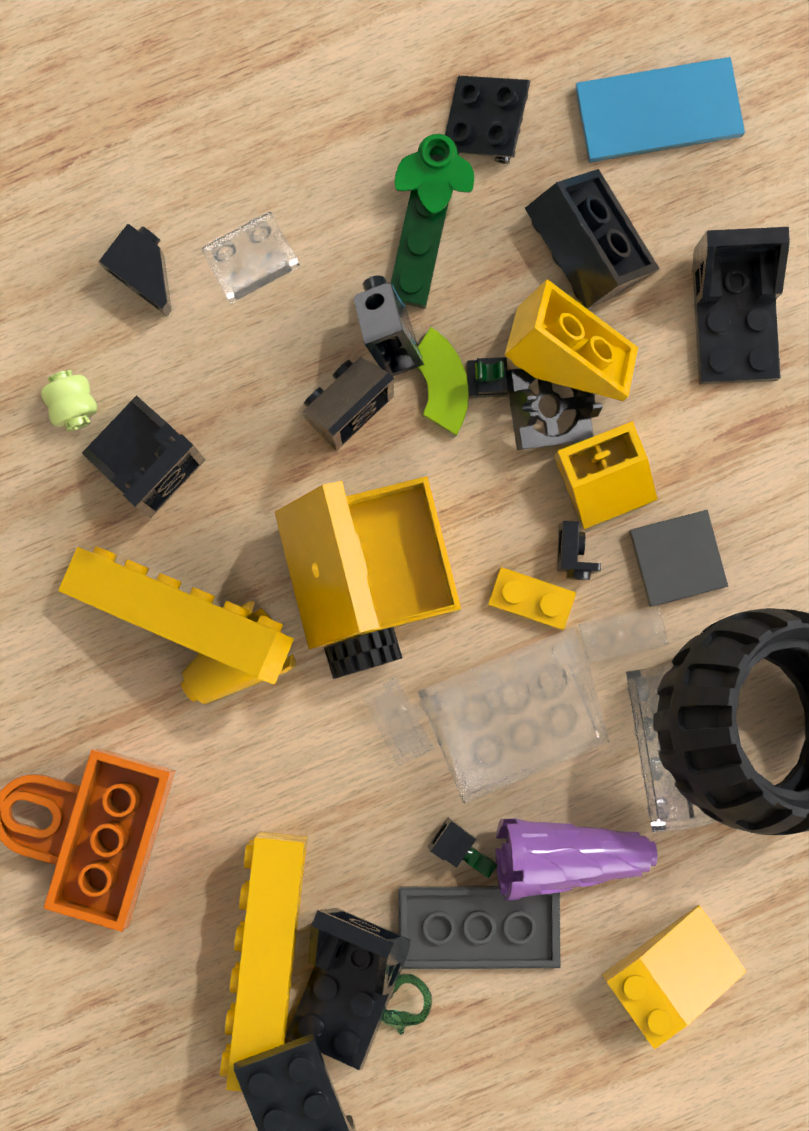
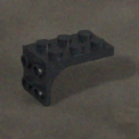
M313 1033L234 1063L235 1075L258 1131H356L352 1116H345Z

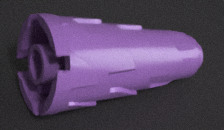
M517 818L501 819L497 827L496 839H506V843H503L501 848L495 849L496 864L498 865L496 867L501 895H505V901H519L522 897L572 890V888L592 886L609 880L641 877L643 872H649L651 866H656L658 853L655 842L649 841V838L646 836H640L639 832L576 827L573 824L531 822Z

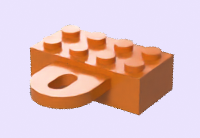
M96 748L91 749L81 785L43 774H30L12 780L0 791V841L17 854L56 865L43 909L123 932L130 926L176 770ZM18 800H25L49 808L53 816L51 825L46 829H40L18 822L12 813L14 804Z

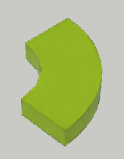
M430 327L419 345L424 365L417 367L428 386V402L423 417L457 437L468 407L467 376L462 361L454 347L443 335Z

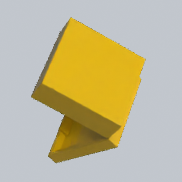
M428 476L349 496L345 494L342 481L323 484L274 511L309 650L461 610Z

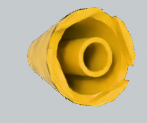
M252 600L241 606L249 610L246 616L247 619L257 622L260 615L271 619L262 608L255 612L253 610L255 602ZM199 653L183 670L182 676L184 680L181 682V687L191 701L196 702L198 700L202 704H208L264 681ZM294 654L286 657L279 675L289 672L296 666Z

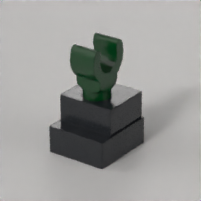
M507 357L477 358L476 360L467 361L468 398L508 397L505 372L507 371Z
M447 817L428 845L430 852L443 861L446 860L457 868L463 860L488 879L498 866L492 859L473 848L472 845L476 838L449 817Z

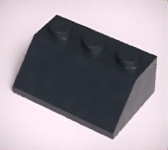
M599 169L556 182L525 207L534 229L542 236L550 249L554 262L562 269L572 285L575 296L587 309L608 301L660 269Z

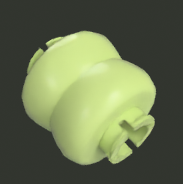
M65 370L51 375V377H48L50 383L41 390V398L48 407L51 424L56 427L66 426L67 432L91 424L88 418L97 412V403L90 394L88 379L84 375H72V370Z

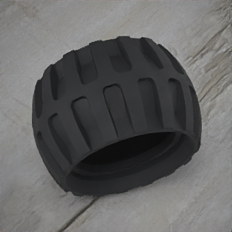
M763 608L728 616L711 624L700 635L690 639L673 658L671 663L674 666L661 679L657 695L660 696L658 709L653 714V730L658 733L661 749L658 751L659 758L663 767L670 771L675 779L674 785L690 803L698 806L704 814L719 823L734 829L760 835H790L809 831V613L792 609ZM762 659L779 666L795 685L805 716V740L798 762L784 780L776 785H773L755 771L741 747L736 722L740 689L752 667Z

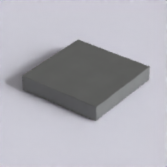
M708 509L629 530L649 607L728 587Z

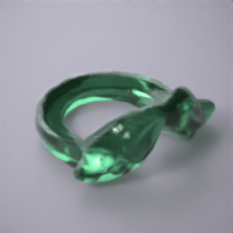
M401 974L399 976L391 998L404 983L413 984L423 995L424 1006L419 1014H412L406 1011L386 1009L382 1019L386 1025L397 1029L400 1035L404 1034L405 1027L425 1022L431 1012L432 994L427 985L413 974Z

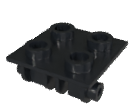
M458 75L445 135L455 143L457 153L495 156L494 161L501 164H509L510 158H514L516 154L515 149L521 131L520 127L523 122V113L526 101L528 100L531 81L526 79Z

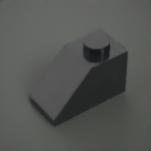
M127 224L99 262L104 270L164 315L168 316L172 308L165 256L158 246L161 240L144 226L136 230L130 224Z

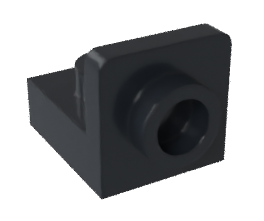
M562 521L559 523L557 571L567 572L566 579L590 580L591 573L601 572V563L578 562V555H584L586 542L585 532L579 531V521Z

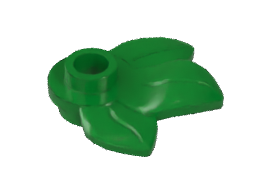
M432 134L422 140L418 147V152L407 155L401 160L395 174V189L401 192L417 190L418 197L425 209L431 214H437L448 205L453 190L463 193L473 191L474 171L468 161L457 155L456 145L448 136ZM435 149L443 151L445 157L441 161H434L431 159L430 153Z

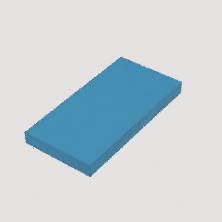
M731 57L578 82L575 85L589 163L743 137L745 134Z

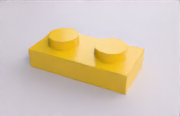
M500 567L488 606L564 631L577 592Z

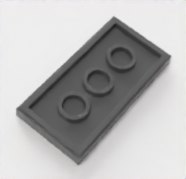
M399 886V935L411 939L408 955L402 969L561 968L560 892L522 897L519 901H505V895H501L499 886Z

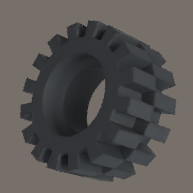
M394 627L372 632L324 648L333 679L403 658Z

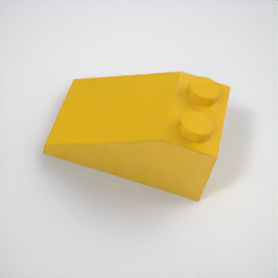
M547 279L517 307L504 356L510 359L516 367L525 370L536 379L624 401L629 397L638 347Z
M697 905L601 975L655 1050L693 1022L747 971L701 906Z

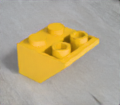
M633 421L561 449L553 456L583 530L658 500L649 460Z

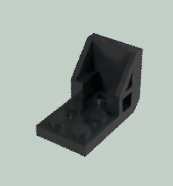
M789 227L707 230L695 246L692 273L699 385L778 381L781 379L776 299L783 292L790 245Z
M137 395L82 452L98 470L124 493L123 496L150 518L206 460L183 434H179Z
M339 908L317 910L311 925L308 963L314 965V968L286 1037L294 1041L313 1033L322 1054L357 1070L363 1069L407 958L411 939Z

